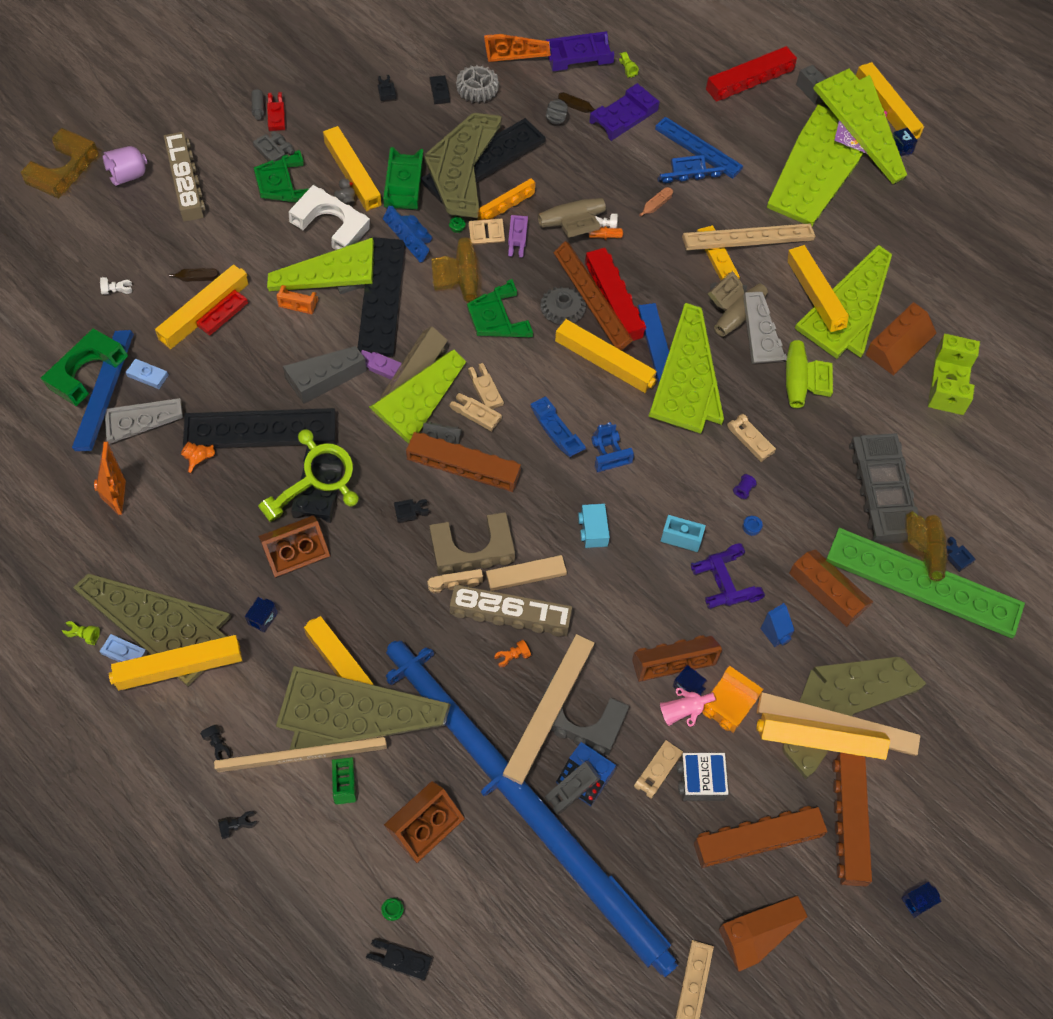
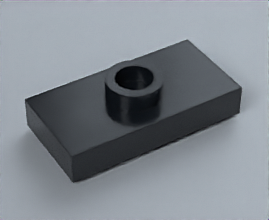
M445 75L429 77L434 104L450 103Z

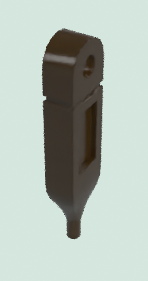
M564 92L558 95V99L564 101L568 107L584 113L596 110L588 101Z
M214 268L182 269L178 273L169 274V277H176L185 282L214 281L219 277L217 270Z

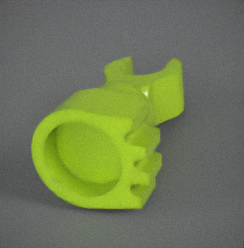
M627 52L619 53L622 57L619 61L625 67L627 78L638 75L639 67L629 59Z
M72 621L66 622L67 626L72 627L70 631L62 630L67 637L78 636L79 638H84L87 644H96L100 635L99 627L91 625L79 627Z

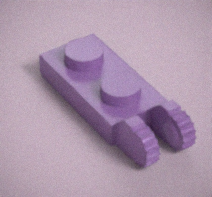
M511 215L508 240V256L510 257L514 253L513 246H520L518 255L523 257L528 216Z

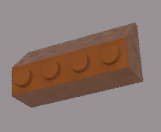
M913 302L870 343L865 355L894 376L936 335V330L928 312Z
M816 549L806 552L793 564L789 574L846 627L873 604V601L834 565L826 561V558Z
M701 635L689 641L682 639L670 645L660 644L652 649H638L633 654L632 662L638 682L714 666L718 661L722 648L712 636L705 637Z

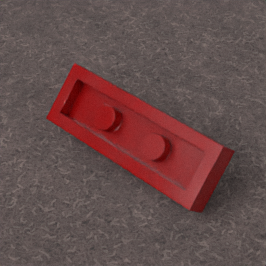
M233 290L196 322L197 327L209 336L212 335L248 304L247 298Z

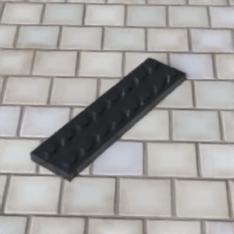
M526 118L496 134L474 165L475 181L482 180L546 141V137ZM431 174L423 176L421 183L442 203Z
M371 237L374 240L373 284H365L357 348L360 352L364 350L371 354L375 352L386 357H393L405 243L399 239Z
M335 408L185 413L183 447L187 442L195 443L196 446L204 445L209 447L213 445V448L304 445L298 440L299 432L304 429L310 430L313 433L315 444H335L336 412Z

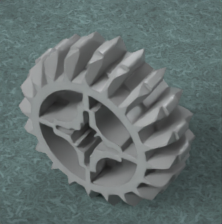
M470 65L469 68L465 67L464 70H460V73L457 75L456 87L458 94L461 95V98H465L466 101L470 100L471 103L482 101L485 103L486 100L490 101L491 98H494L498 92L499 81L497 74L494 73V70H490L489 67L484 68V65L473 67Z

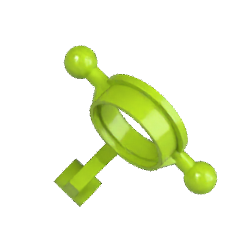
M307 429L301 430L298 434V440L300 443L307 445L311 450L304 462L306 477L285 490L276 500L271 496L261 502L258 507L268 521L272 522L284 513L283 507L296 495L312 485L322 491L339 489L344 495L343 501L347 506L356 505L359 500L357 493L350 491L346 486L353 471V464L349 454L343 448L334 444H321L317 446L313 441V433ZM329 453L340 458L345 468L343 478L333 484H325L318 481L311 471V463L315 457Z

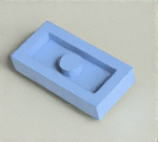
M135 359L126 371L127 377L160 389L169 376L167 371Z
M110 634L100 650L102 655L118 662L143 657L148 653L146 649Z

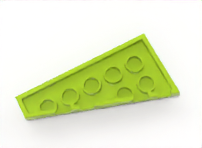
M370 238L268 273L267 281L268 291H279L282 285H285L287 290L373 284L374 240Z

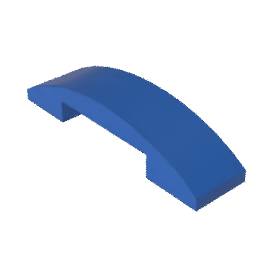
M546 396L530 404L547 435L563 453L571 457L586 449V446L576 434L573 435L558 417L556 408Z

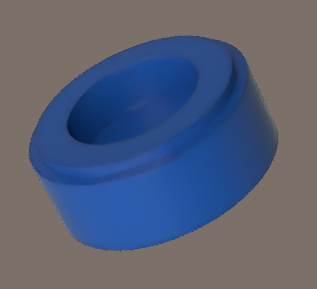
M748 516L745 518L742 528L746 534L754 536L760 533L763 524L760 518Z

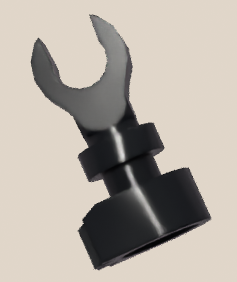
M217 724L201 731L200 734L203 740H211L210 745L215 748V758L217 760H220L219 753L225 751L230 758V751L223 746V739L219 737L221 730Z
M247 811L238 819L236 817L231 818V821H227V818L218 819L222 839L229 838L231 829L236 831L238 827H255L257 821L250 823L246 821L248 817L254 816L255 813Z

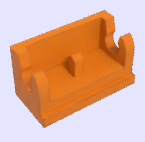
M285 285L281 286L276 296L279 307L313 314L318 302L316 292H312L311 296L288 291Z

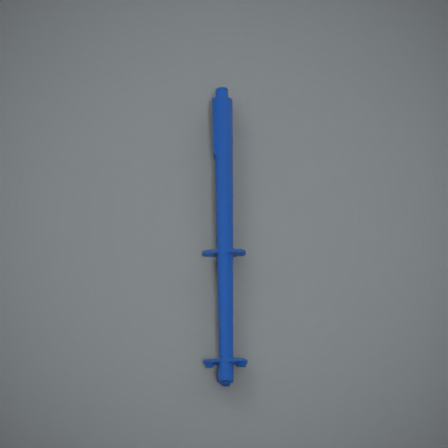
M403 641L391 642L387 647L386 654L399 669H392L387 673L386 678L389 685L406 677L422 697L451 704L445 725L491 779V782L482 789L481 794L486 796L498 788L647 968L653 965L660 975L667 977L678 966L675 962L676 959L668 951L671 944L612 876L608 877L527 783L524 781L520 785L503 776L508 762L422 666L434 655V651L426 647L415 657Z

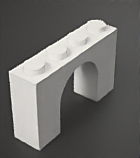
M314 185L289 211V222L302 230L315 217L321 214H332L339 217L343 221V225L332 236V248L335 250L358 243L369 230L370 218Z

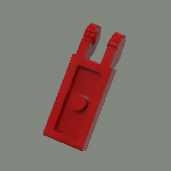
M278 92L277 95L279 102H273L272 93H268L269 131L285 130V110L282 92Z

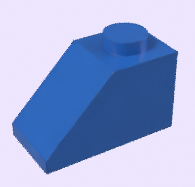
M785 603L769 611L760 628L774 647L779 644L782 646L791 641V636L794 632Z

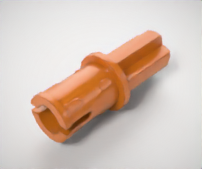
M606 226L600 227L599 230L589 233V238H604V240L606 238H622L623 229L607 228Z

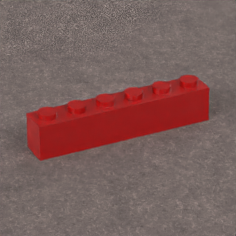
M785 46L708 77L706 90L716 102L726 99L729 96L793 71L797 57Z
M606 248L587 252L585 265L592 279L633 341L642 339L644 330H646L645 322L640 319L638 308L634 307L632 296L627 292L625 282L621 280L619 270L613 264L612 255L608 254Z

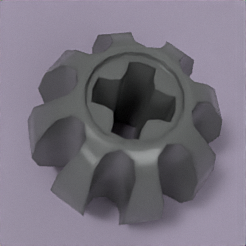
M560 99L551 100L546 110L547 120L553 124L563 123L567 115V104Z

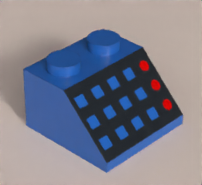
M580 742L568 759L556 783H561L581 764L589 761L601 779L584 792L579 799L592 806L614 774L616 765Z

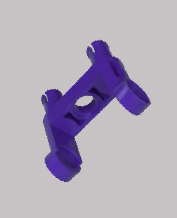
M734 544L727 548L726 551L709 555L705 560L691 563V570L694 575L710 570L721 592L705 597L708 609L724 604L731 606L744 601L752 603L764 598L765 593L762 587L755 588L753 586L736 591L724 564L737 560L736 558L745 553L743 544Z

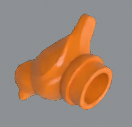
M187 442L181 451V455L189 460V473L192 472L195 465L213 457L215 454L213 445L209 447L204 445L196 446L195 443L192 444L190 442Z

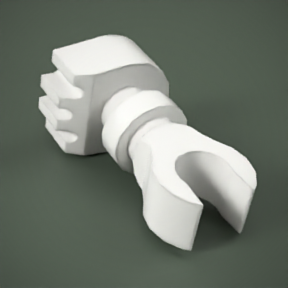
M611 214L610 220L595 216L600 223V227L617 228L618 214Z
M107 277L100 278L102 295L109 294V291L113 293L116 291L125 294L132 293V287H126L132 286L130 280L109 284Z

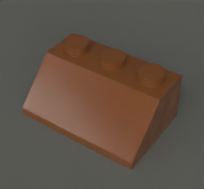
M314 515L258 536L274 577L330 556L319 523Z
M431 781L391 817L384 826L405 852L418 863L465 818L444 788Z

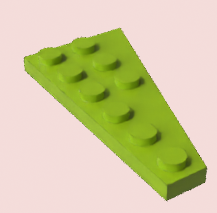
M451 350L433 364L402 383L395 390L382 397L379 401L370 405L369 408L409 443L413 433H419L423 424L436 408L466 361L455 350Z

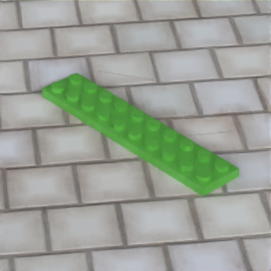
M838 529L826 561L836 567L1013 639L1016 634L1025 605L1024 602L844 529Z

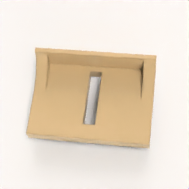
M503 219L469 221L471 245L505 242ZM486 225H488L489 238H486L485 235Z

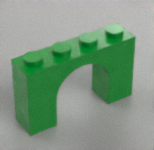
M93 328L40 379L50 391L77 406L89 395L82 383L74 378L77 370L82 365L92 360H102L116 368L129 355L120 343Z

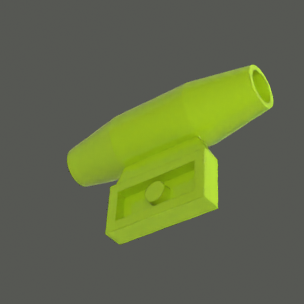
M800 340L790 342L786 359V389L791 407L801 408L804 406L807 389L817 395L831 397L833 394L832 363L818 360L808 363L804 343Z

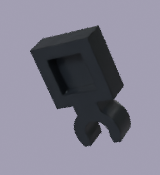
M387 75L386 80H382L381 76H378L380 101L396 99L394 83L390 82V76Z
M413 499L394 502L397 522L415 520L416 514L428 515L429 508H421L427 505V500L422 499L415 504Z

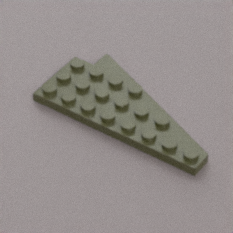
M87 574L73 587L78 594L139 646L146 649L150 655L227 637L219 631L231 618L227 612L92 574ZM203 671L178 676L177 678L188 687Z
M294 666L276 727L294 732L289 749L294 750L366 740L444 726L451 704Z

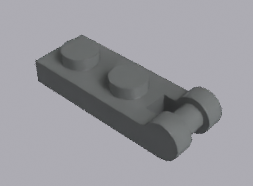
M585 761L545 796V799L548 803L551 802L554 806V812L556 815H559L600 780L601 777L590 762ZM559 795H560V796L562 797V799H563V801H561V802H560V800L558 799V796H559Z

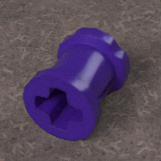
M743 474L738 486L733 488L734 494L741 499H747L750 490L757 485V481L752 476Z

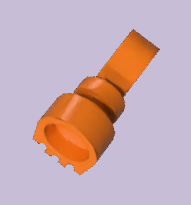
M524 640L517 642V647H511L510 651H500L495 654V660L500 657L505 658L503 662L498 664L499 667H505L513 658H519L518 655L520 654L524 659L531 656Z

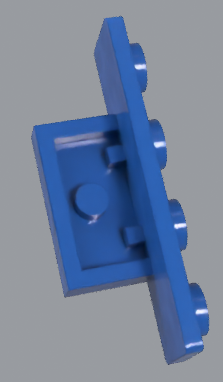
M704 155L672 158V173L660 174L657 179L658 182L670 183L677 179L679 181H686L689 178L695 177L698 180L710 175L712 178L721 176L725 171V167L706 169Z
M388 206L383 220L399 239L404 241L405 246L419 262H423L429 252V248L425 243H430L432 236L414 215L401 216L393 206Z

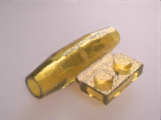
M461 238L458 240L456 259L449 256L431 258L433 284L435 290L452 288L459 283L463 299L471 302L478 295L479 275L477 257L471 239Z
M914 511L906 514L908 542L919 552H923V560L929 578L934 581H940L945 578L948 561L946 534L942 522L936 515H930L924 520L922 516H918Z

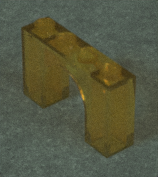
M61 128L52 137V141L56 151L72 157L69 163L60 168L50 169L30 161L21 171L25 184L58 199L99 154L95 142L64 128Z

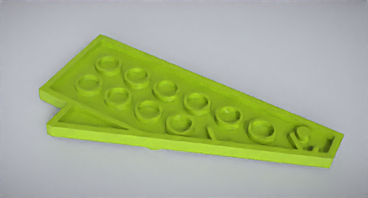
M849 68L815 84L813 89L890 182L895 184L903 180L907 173L871 76L868 75L859 80Z
M878 245L832 289L849 315L847 328L830 332L814 307L796 324L795 329L836 359L846 349H849L861 358L865 351L892 254Z
M685 303L649 417L701 434L705 420L722 425L724 416L702 308Z

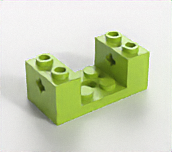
M944 333L935 352L928 407L960 415L965 414L973 400L975 385L969 384L971 368L979 354L980 341Z

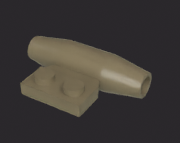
M594 198L558 205L539 213L538 222L540 227L562 226V230L567 237L591 233L600 229V223L595 216L606 210L603 198Z
M732 271L707 293L717 307L725 310L714 326V330L719 336L724 337L746 320L744 293L763 292L765 298L768 290L763 284L758 283L744 292L743 284Z

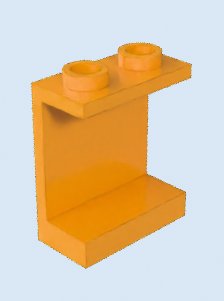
M729 666L712 691L716 700L704 704L702 713L707 718H713L724 730H730L734 733L760 697L763 688Z

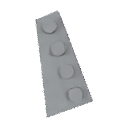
M763 292L744 293L743 298L752 364L786 362L787 355L784 354L782 342L778 339L775 331L776 327L769 315L770 311Z
M181 399L107 409L105 413L107 442L111 444L183 418Z

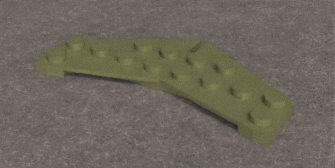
M473 113L425 154L426 165L447 213L478 218L479 203L474 165L499 130L502 116Z
M900 657L817 666L813 670L811 669L799 702L853 716L856 713L904 695L916 693L926 685V682ZM783 743L782 746L784 755L805 779L816 771L829 751Z

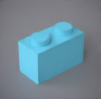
M605 504L582 505L581 512L578 513V523L582 524L583 529L580 530V539L584 541L585 548L608 547L610 537Z
M668 515L661 542L698 552L706 525Z

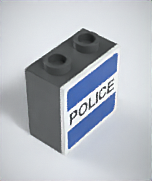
M725 753L682 754L680 761H677V773L681 774V781L678 782V792L682 794V800L725 801L728 796Z

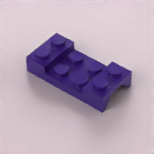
M607 31L546 39L550 45L551 56H548L552 71L568 69V64L597 61L598 65L614 62L615 53L610 51Z
M637 83L626 90L625 96L606 108L601 106L591 112L590 123L598 122L606 129L608 138L612 141L657 112L659 101Z

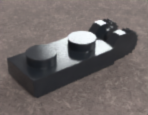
M372 940L371 945L374 948L387 952L384 959L373 953H367V960L380 964L383 968L425 982L432 962L431 957L393 944L388 945L378 940Z

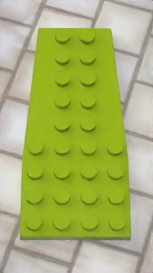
M819 104L817 105L801 131L767 204L768 209L803 224H811L812 227L864 154L862 151L835 141L839 119L831 109Z

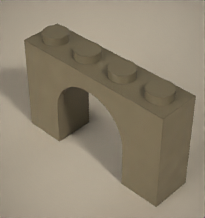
M506 512L487 515V529L490 542L486 548L476 553L463 552L454 545L449 522L429 525L438 575L452 574L458 571H471L475 568L486 569L492 565H508L511 562H515V551Z

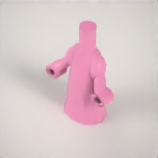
M677 688L676 694L684 696V698L660 702V708L668 726L691 715V718L687 719V724L693 727L696 724L697 716L703 711L704 704L715 701L716 698L713 692L700 696L698 693Z

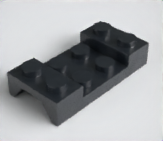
M308 446L306 448L303 462H305L306 456L311 451ZM324 453L314 458L311 463V471L318 481L325 484H333L341 480L344 464L340 458L329 453ZM303 468L301 480L306 477L305 472H304V468ZM313 485L294 497L291 509L293 518H298L302 515H314L327 523H331L338 490L322 491Z

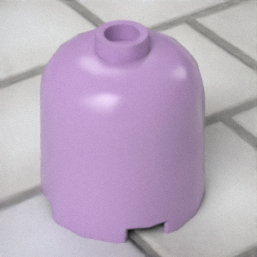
M127 146L104 152V166L106 171L110 170L112 175L110 180L115 186L137 179L145 173L147 159L137 148Z

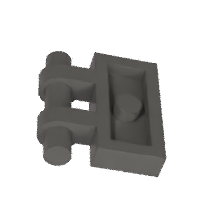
M276 131L271 133V138L265 134L253 141V146L268 162L272 160L274 162L282 159V156L286 155L285 153H289L291 156L295 152L293 146L284 140V136Z

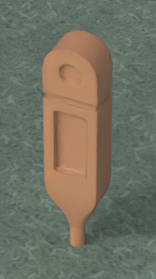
M669 187L661 190L645 204L643 212L639 215L643 216L644 214L655 212L672 198L673 190Z

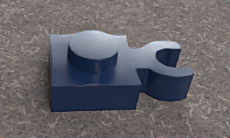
M953 537L947 540L951 546H948L945 542L941 543L940 548L944 552L949 553L946 558L959 572L976 560L963 545L958 547Z

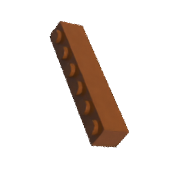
M414 432L406 449L407 460L510 492H514L521 472V464L513 460H505L496 455L485 454L480 450H472L461 444L449 443L444 439H436L425 433Z
M840 753L833 760L832 765L833 772H836L833 790L834 793H837L834 812L838 814L835 833L839 836V843L836 844V855L839 856L840 864L837 866V877L840 878L841 885L867 887L872 882L866 759L865 756Z
M811 806L799 809L797 813L792 814L791 811L779 814L777 818L772 819L771 816L759 819L757 823L744 822L739 824L738 828L724 827L714 834L704 832L698 835L693 844L702 869L822 838L828 831L819 807L811 808Z

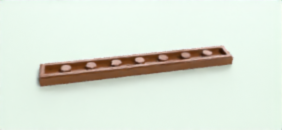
M564 241L553 253L613 345L622 351L633 341L632 337L569 242Z

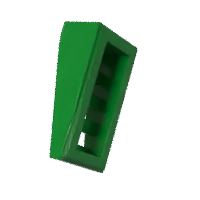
M353 757L332 760L333 799L336 805L356 802ZM349 767V769L337 770V768ZM349 775V777L338 778L339 776ZM349 784L348 786L338 787V785Z

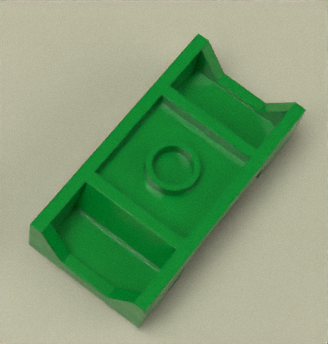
M390 147L383 197L384 207L393 206L394 208L418 210L420 180L424 162L423 149H420L414 155L400 154L394 147Z

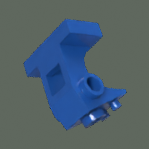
M609 422L606 425H598L597 430L591 437L593 446L597 447L600 454L595 460L596 471L601 472L631 464L634 456L632 448L620 449L617 443L620 437L616 430V424L612 425ZM611 445L614 452L608 454L604 447Z

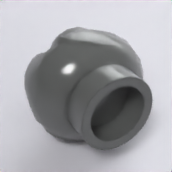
M346 178L339 181L341 190H336L334 197H337L344 204L352 206L355 203V190L350 188L353 183Z

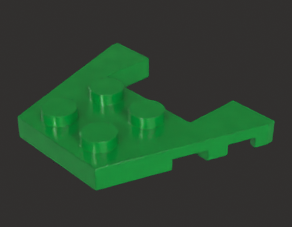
M300 150L295 151L291 156H282V159L274 162L272 160L254 167V175L260 198L297 203L310 189L293 190L287 169L303 166Z
M513 279L508 280L501 287L494 288V291L491 293L483 294L467 303V310L477 336L533 337L529 320L510 324L501 299L517 296Z

